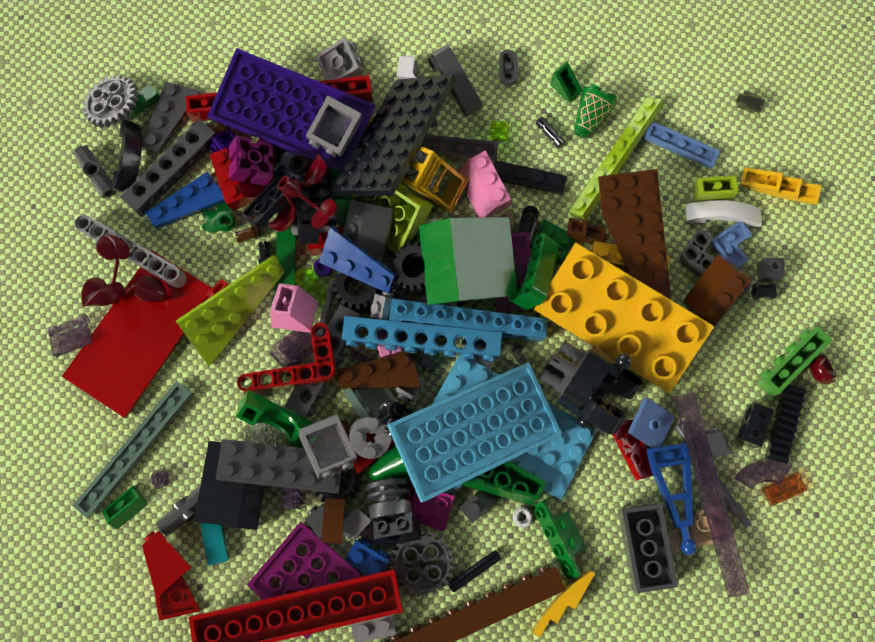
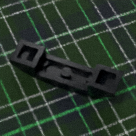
M122 119L123 123L120 125L119 137L122 138L118 170L114 171L112 190L122 193L136 181L142 152L140 125Z

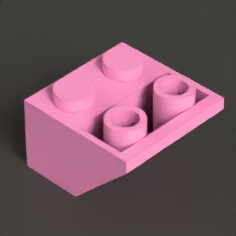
M279 283L270 310L272 328L310 333L318 301L299 286Z

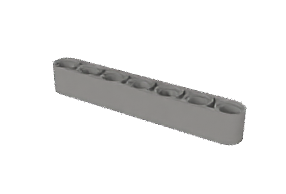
M80 215L76 218L75 228L97 242L103 235L117 236L124 240L131 250L127 260L173 287H182L186 283V274L175 265L87 215Z

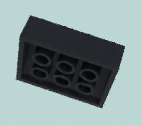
M208 441L194 521L257 530L265 485L216 480L221 442Z

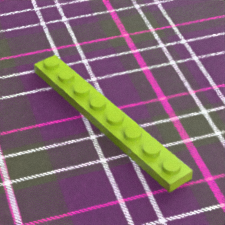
M650 97L645 99L569 210L571 216L583 220L587 219L600 199L598 176L613 175L619 172L664 106L662 99Z

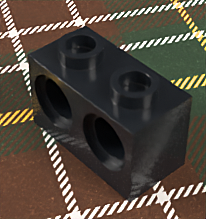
M757 403L747 405L735 441L751 448L762 447L774 410Z

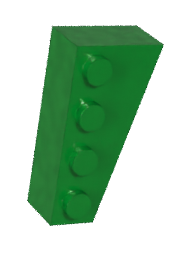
M507 461L460 485L532 505L539 500L546 482Z

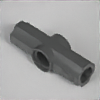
M87 145L77 147L73 155L101 198H109L114 195L116 190H112V182Z
M200 486L188 496L177 501L173 505V509L156 523L161 533L169 536L183 523H187L194 518Z

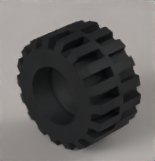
M407 243V247L402 246L400 248L401 252H396L397 258L392 261L395 264L392 267V271L397 274L395 279L398 280L397 283L403 286V288L414 293L420 292L424 294L426 293L425 270L416 278L412 275L414 263L423 258L421 243Z
M340 272L339 274L336 273V280H333V291L339 303L356 313L358 311L364 313L368 308L371 310L374 295H382V290L369 285L367 292L362 296H351L347 292V287L355 278Z

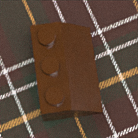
M718 253L684 298V301L699 317L715 327L751 282V275Z

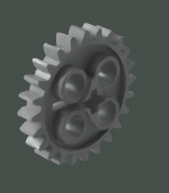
M113 74L110 79L106 76L105 81L99 80L98 85L93 84L94 89H88L90 94L85 95L84 97L87 100L82 102L84 105L82 108L84 111L83 115L95 127L99 126L102 129L105 126L109 129L111 124L116 127L118 121L122 124L123 118L128 119V113H134L131 109L137 107L134 102L139 101L137 97L139 92L130 78L122 77L120 74L115 77Z

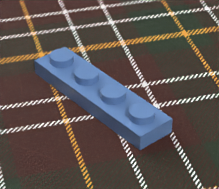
M655 122L651 123L643 139L709 169L713 168L720 152L715 148Z

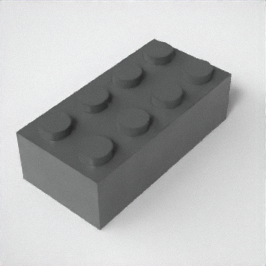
M662 504L617 509L632 591L643 593L678 587Z

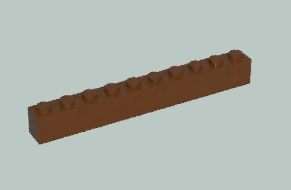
M547 564L538 569L539 572L534 575L530 572L521 576V581L514 584L513 581L507 582L501 586V590L497 592L494 589L483 594L484 598L477 601L476 598L470 599L464 603V607L460 609L457 606L446 611L447 615L440 618L438 615L431 617L427 620V624L423 626L416 624L408 629L409 632L402 635L399 632L389 637L390 641L388 642H455L555 596L566 589L556 567H550Z

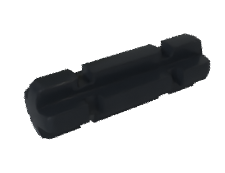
M540 117L536 121V126L542 129L544 135L551 142L553 141V145L559 149L564 145L565 140L558 136V132L550 123L547 124L548 121L544 117Z

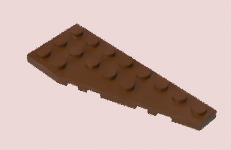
M657 169L598 176L602 217L606 222L629 275L671 300Z

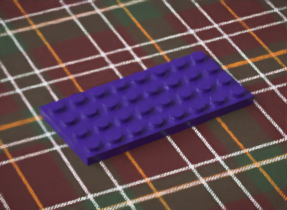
M236 48L207 117L260 140L270 142L284 150L298 153L311 161H314L317 154H319L328 168L342 173L353 151L358 147L361 137L365 134L376 106ZM327 96L362 114L363 118L342 157L336 155L334 158L325 152L326 149L313 147L309 144V140L306 137ZM328 109L315 136L338 147L352 121Z

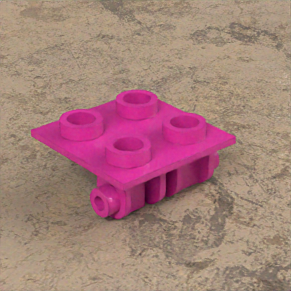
M415 490L411 502L412 513L420 520V524L445 531L455 495L443 492L425 502H420Z

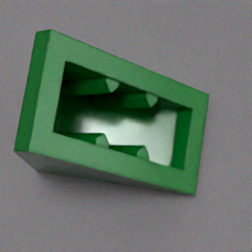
M567 61L553 73L550 85L568 102L574 100L583 91Z

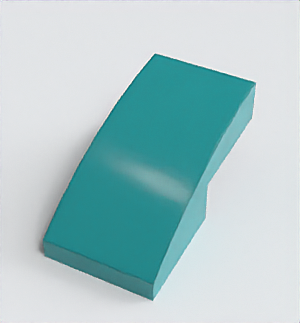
M201 523L208 566L228 561L229 554L225 543L226 535L223 526Z

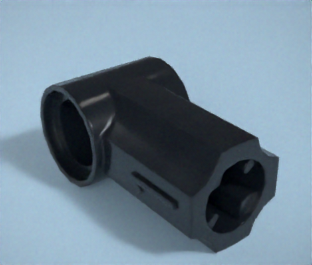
M531 205L523 209L517 233L529 232L530 244L539 217L538 209ZM528 212L533 213L535 218L527 219L525 214Z

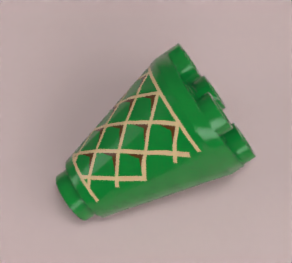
M591 84L590 87H584L574 125L575 130L573 133L584 139H587L617 104V96L600 91L601 88L595 84Z

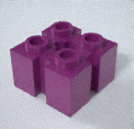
M236 136L229 145V159L233 160L229 165V180L244 182L246 179H251V184L266 186L273 178V163H269L273 157V144L258 140L255 144L251 143V138Z

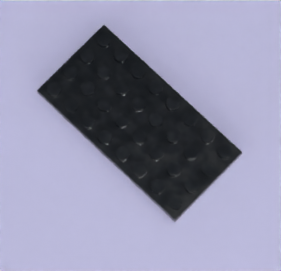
M447 74L396 80L392 84L389 93L385 96L382 105L377 110L375 117L370 122L365 134L361 137L358 147L353 151L340 177L336 180L331 190L335 196H393L457 80L455 76Z

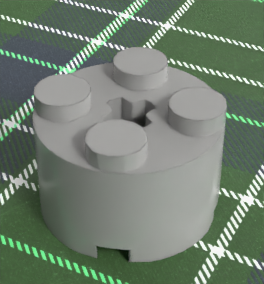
M362 417L356 420L350 427L348 439L354 452L361 457L368 459L377 458L383 455L389 448L391 443L390 431L384 429L385 425L380 423L381 420L378 418ZM367 433L374 434L372 436L373 440L371 442L365 441L367 439Z

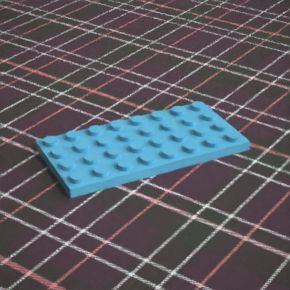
M460 354L432 405L498 376V374L471 359L463 358L464 355ZM548 403L562 435L509 461L545 481L546 484L543 491L561 500L595 435L593 434L595 429L592 427L587 429L578 426L576 418Z
M529 362L387 425L420 502H425L562 435Z

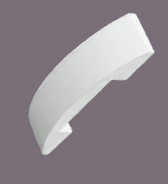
M714 200L685 205L686 222L689 223L723 220L743 222L745 226H762L761 209L750 204Z

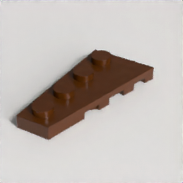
M401 352L336 370L342 390H347L348 388H351V390L397 387L400 389L421 388L413 353Z

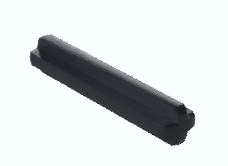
M494 550L449 581V588L452 592L457 591L500 561L501 556Z

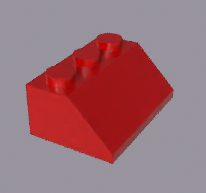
M229 148L209 154L226 205L233 211L248 206L264 190L262 185L251 184V179H246L244 182L229 180V165L233 161L229 159Z

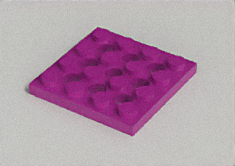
M300 521L249 581L247 586L261 599L285 594L288 590L298 591L329 584L331 582L328 581L327 575L330 571H335L338 574L337 581L359 577L361 573L327 543H322V539ZM301 544L306 545L308 548V553L305 556H300L297 552V548ZM315 558L322 559L323 566L321 569L313 567L312 561ZM287 560L293 561L295 565L292 572H287L284 569V563ZM301 574L309 576L310 582L308 585L300 584L299 577ZM277 576L281 579L279 588L272 587V577ZM307 634L303 636L306 639H308L312 634Z

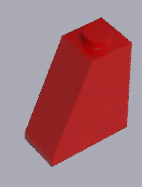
M152 531L144 538L146 542L142 545L155 595L160 597L185 575L192 566L161 531L156 533Z

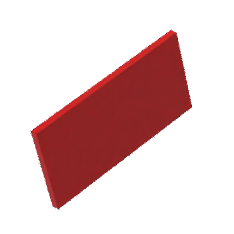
M153 250L151 251L152 253L156 254L157 256H159V257L163 258L164 260L168 261L169 263L173 264L172 262H170V261L167 260L166 258L162 257L161 255H159V254L156 253L155 251H153ZM177 265L175 266L185 273L187 277L186 283L178 288L173 287L140 267L125 287V290L134 284L137 285L138 279L141 277H154L165 287L169 300L165 302L142 301L135 296V289L130 291L126 297L122 296L118 304L112 305L62 375L64 379L123 418H127L185 335L176 320L194 309L212 289Z

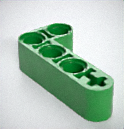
M544 233L539 234L534 240L524 283L517 286L518 295L509 297L511 302L524 310H529L543 303L549 292L559 244Z

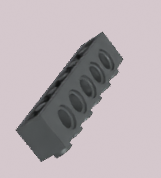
M200 119L191 124L189 130L184 135L179 136L176 142L170 148H167L163 155L157 161H154L144 174L139 175L136 182L127 187L120 198L142 217L210 150L212 136L216 133ZM195 139H199L198 142L192 143ZM186 152L183 156H179L180 153ZM173 164L170 169H166L168 165ZM159 177V180L153 183V180ZM146 190L145 194L140 196V193Z
M341 304L328 325L332 342H339L338 349L334 350L336 366L342 363L346 347L350 348L346 346V343H343L342 333L339 332L340 326L344 324V316L362 318L360 314ZM322 348L319 356H326L329 351L328 348ZM314 353L311 356L308 364L315 363ZM325 367L322 370V376H328L331 373L330 367ZM304 371L302 378L309 379L311 371ZM328 382L295 387L284 407L306 419L309 416L312 417L316 412L317 406L315 405L318 399L321 400L326 393L325 386ZM306 392H310L312 395L308 402H304L302 399L303 394Z

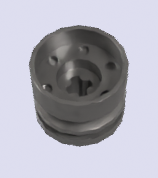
M386 478L366 485L367 492H371V494L367 495L368 500L377 501V503L369 506L371 521L412 512L410 500L401 499V497L409 494V489H402L408 486L407 479Z

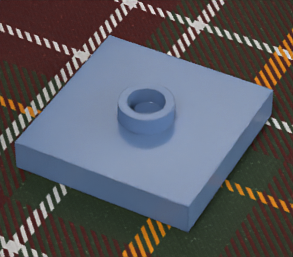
M644 397L628 433L651 448L662 447L675 416L649 398Z

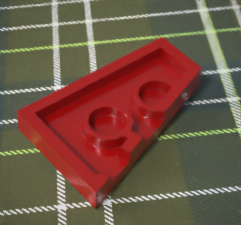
M634 419L625 420L613 437L635 480L652 477L647 446L628 433Z
M183 576L160 597L155 595L159 621L201 611Z

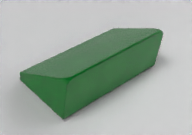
M150 84L138 91L139 95L137 97L139 101L134 102L137 107L131 109L134 113H128L131 119L158 101L160 96Z
M133 485L102 510V513L108 525L119 529L147 506L148 503Z

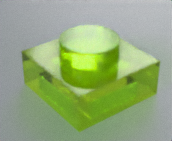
M491 121L489 141L508 142L509 122Z

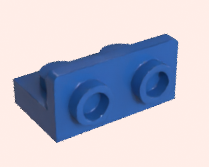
M363 538L361 540L356 539L345 560L366 575L385 571L391 561L388 558L389 554L381 549H378V551L371 548L372 544Z

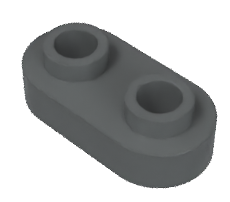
M507 49L499 55V79L503 85L512 86L517 82L518 78L517 55L514 51Z

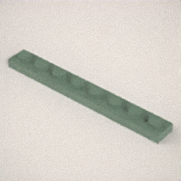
M176 381L72 506L86 518H91L194 393Z

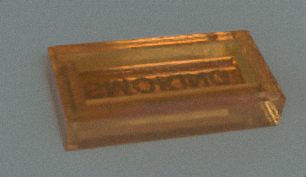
M799 472L761 487L769 506H774L808 491Z

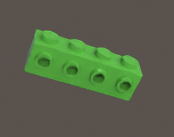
M818 326L810 330L808 328L799 335L800 339L797 343L792 342L785 349L787 353L784 356H778L772 362L774 366L771 369H765L759 375L761 379L757 384L771 397L780 394L832 341Z

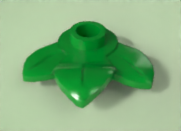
M220 202L217 210H202L203 219L205 220L202 229L210 233L232 231L236 225L235 219L232 217V209L226 203L222 204Z

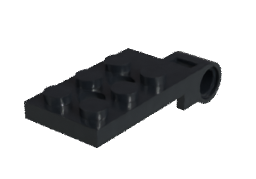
M286 151L282 155L281 162L273 169L277 176L239 215L245 222L260 230L269 223L274 214L282 209V206L288 200L283 196L284 192L278 189V183L284 176H289L292 180L296 179L303 183L306 182L300 176L306 167L304 156L293 151Z
M324 176L318 184H311L309 188L300 187L302 189L301 194L313 203H318V207H321L327 199L335 201L334 194L331 191L333 189L331 176ZM298 196L295 198L298 244H319V229L314 228L311 224L312 217L318 210ZM336 213L325 226H337Z

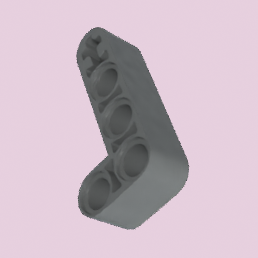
M446 44L431 53L428 61L435 72L439 71L441 75L453 74L457 79L450 92L463 114L468 117L483 108L479 96L450 46Z
M705 230L698 231L680 254V262L699 276H702L706 271L703 263L710 265L715 259L705 252L712 241L710 233ZM697 238H701L704 244H700ZM687 252L692 253L694 259H690L687 256ZM750 283L747 285V287L744 289V291L740 294L738 298L742 297L750 290Z

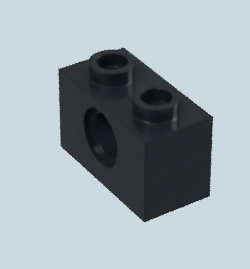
M412 512L373 520L374 540L383 547L421 540L420 520Z

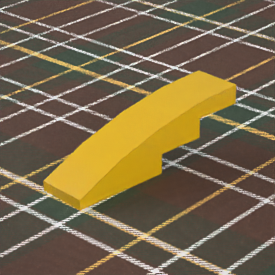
M744 168L740 184L742 187L757 192L813 205L818 204L822 186L804 183L802 179L784 177L783 173Z
M587 570L566 586V590L559 593L542 612L531 630L532 633L541 637L550 619L558 624L567 606L575 610L595 573Z

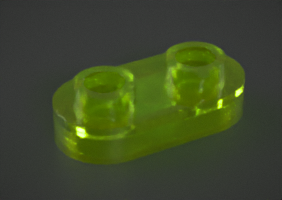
M301 268L295 273L294 279L300 288L318 302L325 298L326 291L323 285L309 269ZM307 276L308 280L303 282L302 278ZM314 291H319V295L314 296Z

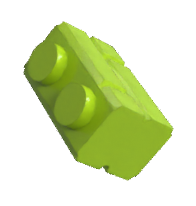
M736 175L698 178L693 184L694 201L732 200L738 194Z

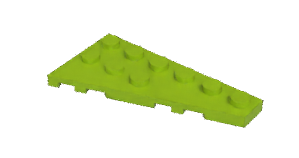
M274 255L176 320L208 367L285 273Z

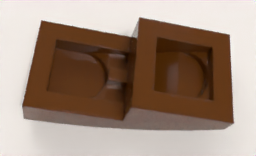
M569 218L567 236L591 245L594 241L604 243L606 227L587 225L588 220Z
M325 498L322 543L342 544L345 499Z

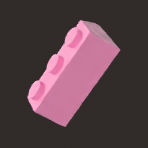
M486 150L469 159L457 171L469 180L464 190L479 218L490 217L514 204Z

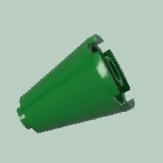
M396 445L370 465L369 475L373 481L386 478L409 477Z

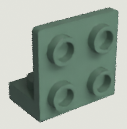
M348 388L343 392L360 418H378L379 408L387 400L396 402L388 388L357 390Z

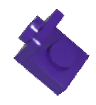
M228 128L213 135L210 143L211 152L214 153L224 148H229V145L236 137L235 133Z

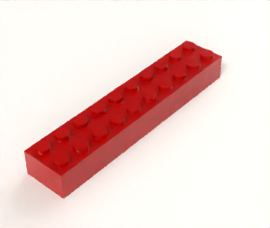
M394 568L192 615L188 619L192 642H277L402 613L404 608L396 569Z

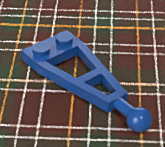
M687 443L647 449L652 474L674 527H680L683 541L680 544V549L685 555H693L697 550V545L691 540L688 527L693 525L691 461ZM682 465L683 493L670 495L660 468ZM684 499L685 520L681 521L673 501Z

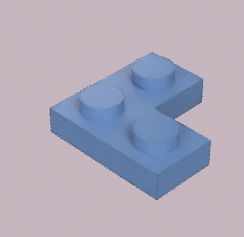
M738 221L714 237L710 244L717 254L719 253L740 267L749 259L738 245L752 236V233L743 222Z

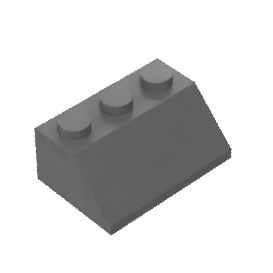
M350 200L343 236H347L352 240V243L360 249L363 248L375 260L377 259L384 263L394 209Z

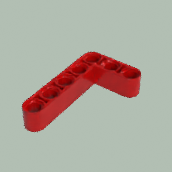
M316 323L311 329L315 363L242 374L237 380L238 388L245 393L247 390L259 393L332 381L336 376V365L329 328L324 323ZM320 329L326 330V334L323 337H317V332ZM322 348H328L329 351L326 356H319ZM325 367L331 368V373L328 376H322V370ZM306 370L311 371L309 379L302 378V374ZM286 373H291L292 375L289 382H283V376ZM271 376V383L267 386L264 385V378ZM251 379V387L245 389L244 382Z

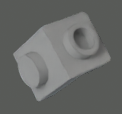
M383 291L382 295L375 294L370 316L388 321L392 299H400L394 297V293L390 292L386 293Z
M419 379L421 388L400 389L397 387L395 391L399 394L398 398L406 403L408 401L414 403L426 384L425 381Z

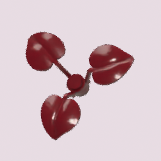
M317 154L304 177L305 183L296 179L292 180L289 176H284L279 181L278 189L284 192L283 196L287 198L289 204L279 212L272 222L267 224L271 229L278 232L286 231L294 223L297 215L295 213L296 205L292 201V197L297 198L299 196L318 210L311 220L312 226L316 229L324 227L329 222V219L335 215L337 211L335 201L327 199L321 207H318L301 194L302 189L300 186L309 188L311 184H318L327 171V165L319 154Z
M103 235L97 241L96 251L99 256L107 260L115 259L111 284H107L102 278L98 277L88 279L81 291L83 307L118 304L122 296L126 297L133 289H135V296L142 301L165 302L169 300L165 287L154 277H141L138 279L137 285L134 284L125 290L120 282H116L119 259H127L129 257V246L124 240L113 235Z

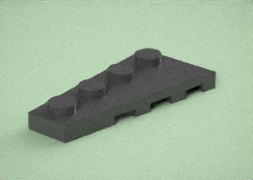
M165 81L142 141L143 150L157 154L162 152L173 136V131L176 127L180 126L182 118L186 114L185 96L201 94L200 91Z

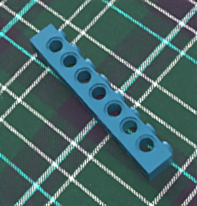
M392 299L388 320L502 332V337L535 342L543 341L546 338L547 319L436 304L428 305L427 303Z
M344 316L342 341L349 347H358V344L366 345V348L377 349V346L385 347V350L397 351L398 348L405 349L407 353H416V351H424V354L436 355V352L444 353L446 357H456V355L462 354L465 359L483 357L485 361L499 359L502 332ZM362 329L368 331V335L364 338L358 336V332ZM381 331L388 333V337L384 340L377 338L378 333ZM401 333L408 336L404 342L397 340V336ZM424 335L427 338L426 343L419 344L416 341L417 337ZM443 337L447 343L444 346H439L436 344V339ZM462 339L466 342V346L459 348L455 342ZM482 341L485 343L486 348L478 350L475 347V343Z

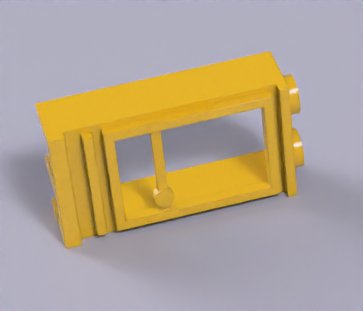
M420 146L418 150L427 158L424 164L417 161L411 164L414 170L419 171L415 181L404 177L401 181L436 207L452 213L469 180L442 160L434 151ZM440 167L443 171L430 192L427 189ZM446 172L451 176V179L439 199L434 193L438 191L437 187Z

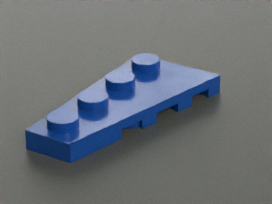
M207 171L145 213L154 227L159 229L179 221L184 216L188 215L190 217L195 215L197 211L202 209L208 210L220 202L223 204L225 199L222 191Z
M334 226L330 227L319 263L386 293L391 292L397 274L379 260H375L368 255V252L363 248L360 249L352 243V240L347 236L344 237Z

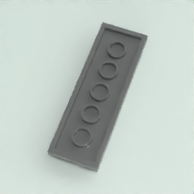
M222 439L216 480L339 493L341 470L335 472V475L328 479H318L304 448ZM313 450L321 469L343 460L344 453Z

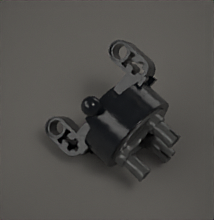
M564 340L558 351L569 356L573 361L570 363L555 353L553 358L560 363L551 359L549 365L562 371L565 378L562 377L561 379L546 369L540 380L555 388L554 391L560 394V399L557 403L578 416V426L587 429L593 424L607 434L614 435L626 419V415L621 409L606 399L612 390L626 399H632L643 384L637 375L627 370L632 365L631 356L622 353L617 358H614L595 345L586 352L582 348L579 350Z

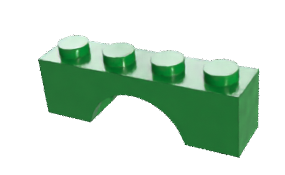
M247 390L239 402L236 418L252 426L258 423H266L276 427L286 436L289 444L298 448H304L299 438V429L314 424V422L250 390ZM316 438L309 440L310 445L313 444Z

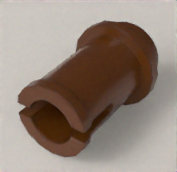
M251 225L250 228L235 232V236L238 237L236 240L238 243L253 238L256 240L260 236V231Z

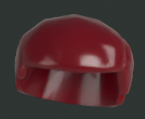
M821 354L811 361L810 373L816 381L825 385L836 381L834 379L836 374L825 354Z

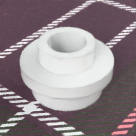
M520 507L514 511L513 522L515 525L524 528L531 524L533 516L529 509ZM520 514L526 515L525 521L519 520Z

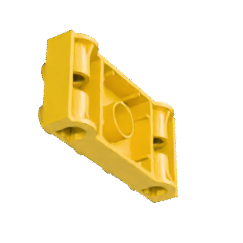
M578 243L574 244L551 281L545 301L534 308L538 313L588 344L595 345L614 358H617L622 353L629 354L632 358V365L629 369L669 394L714 328L712 324Z

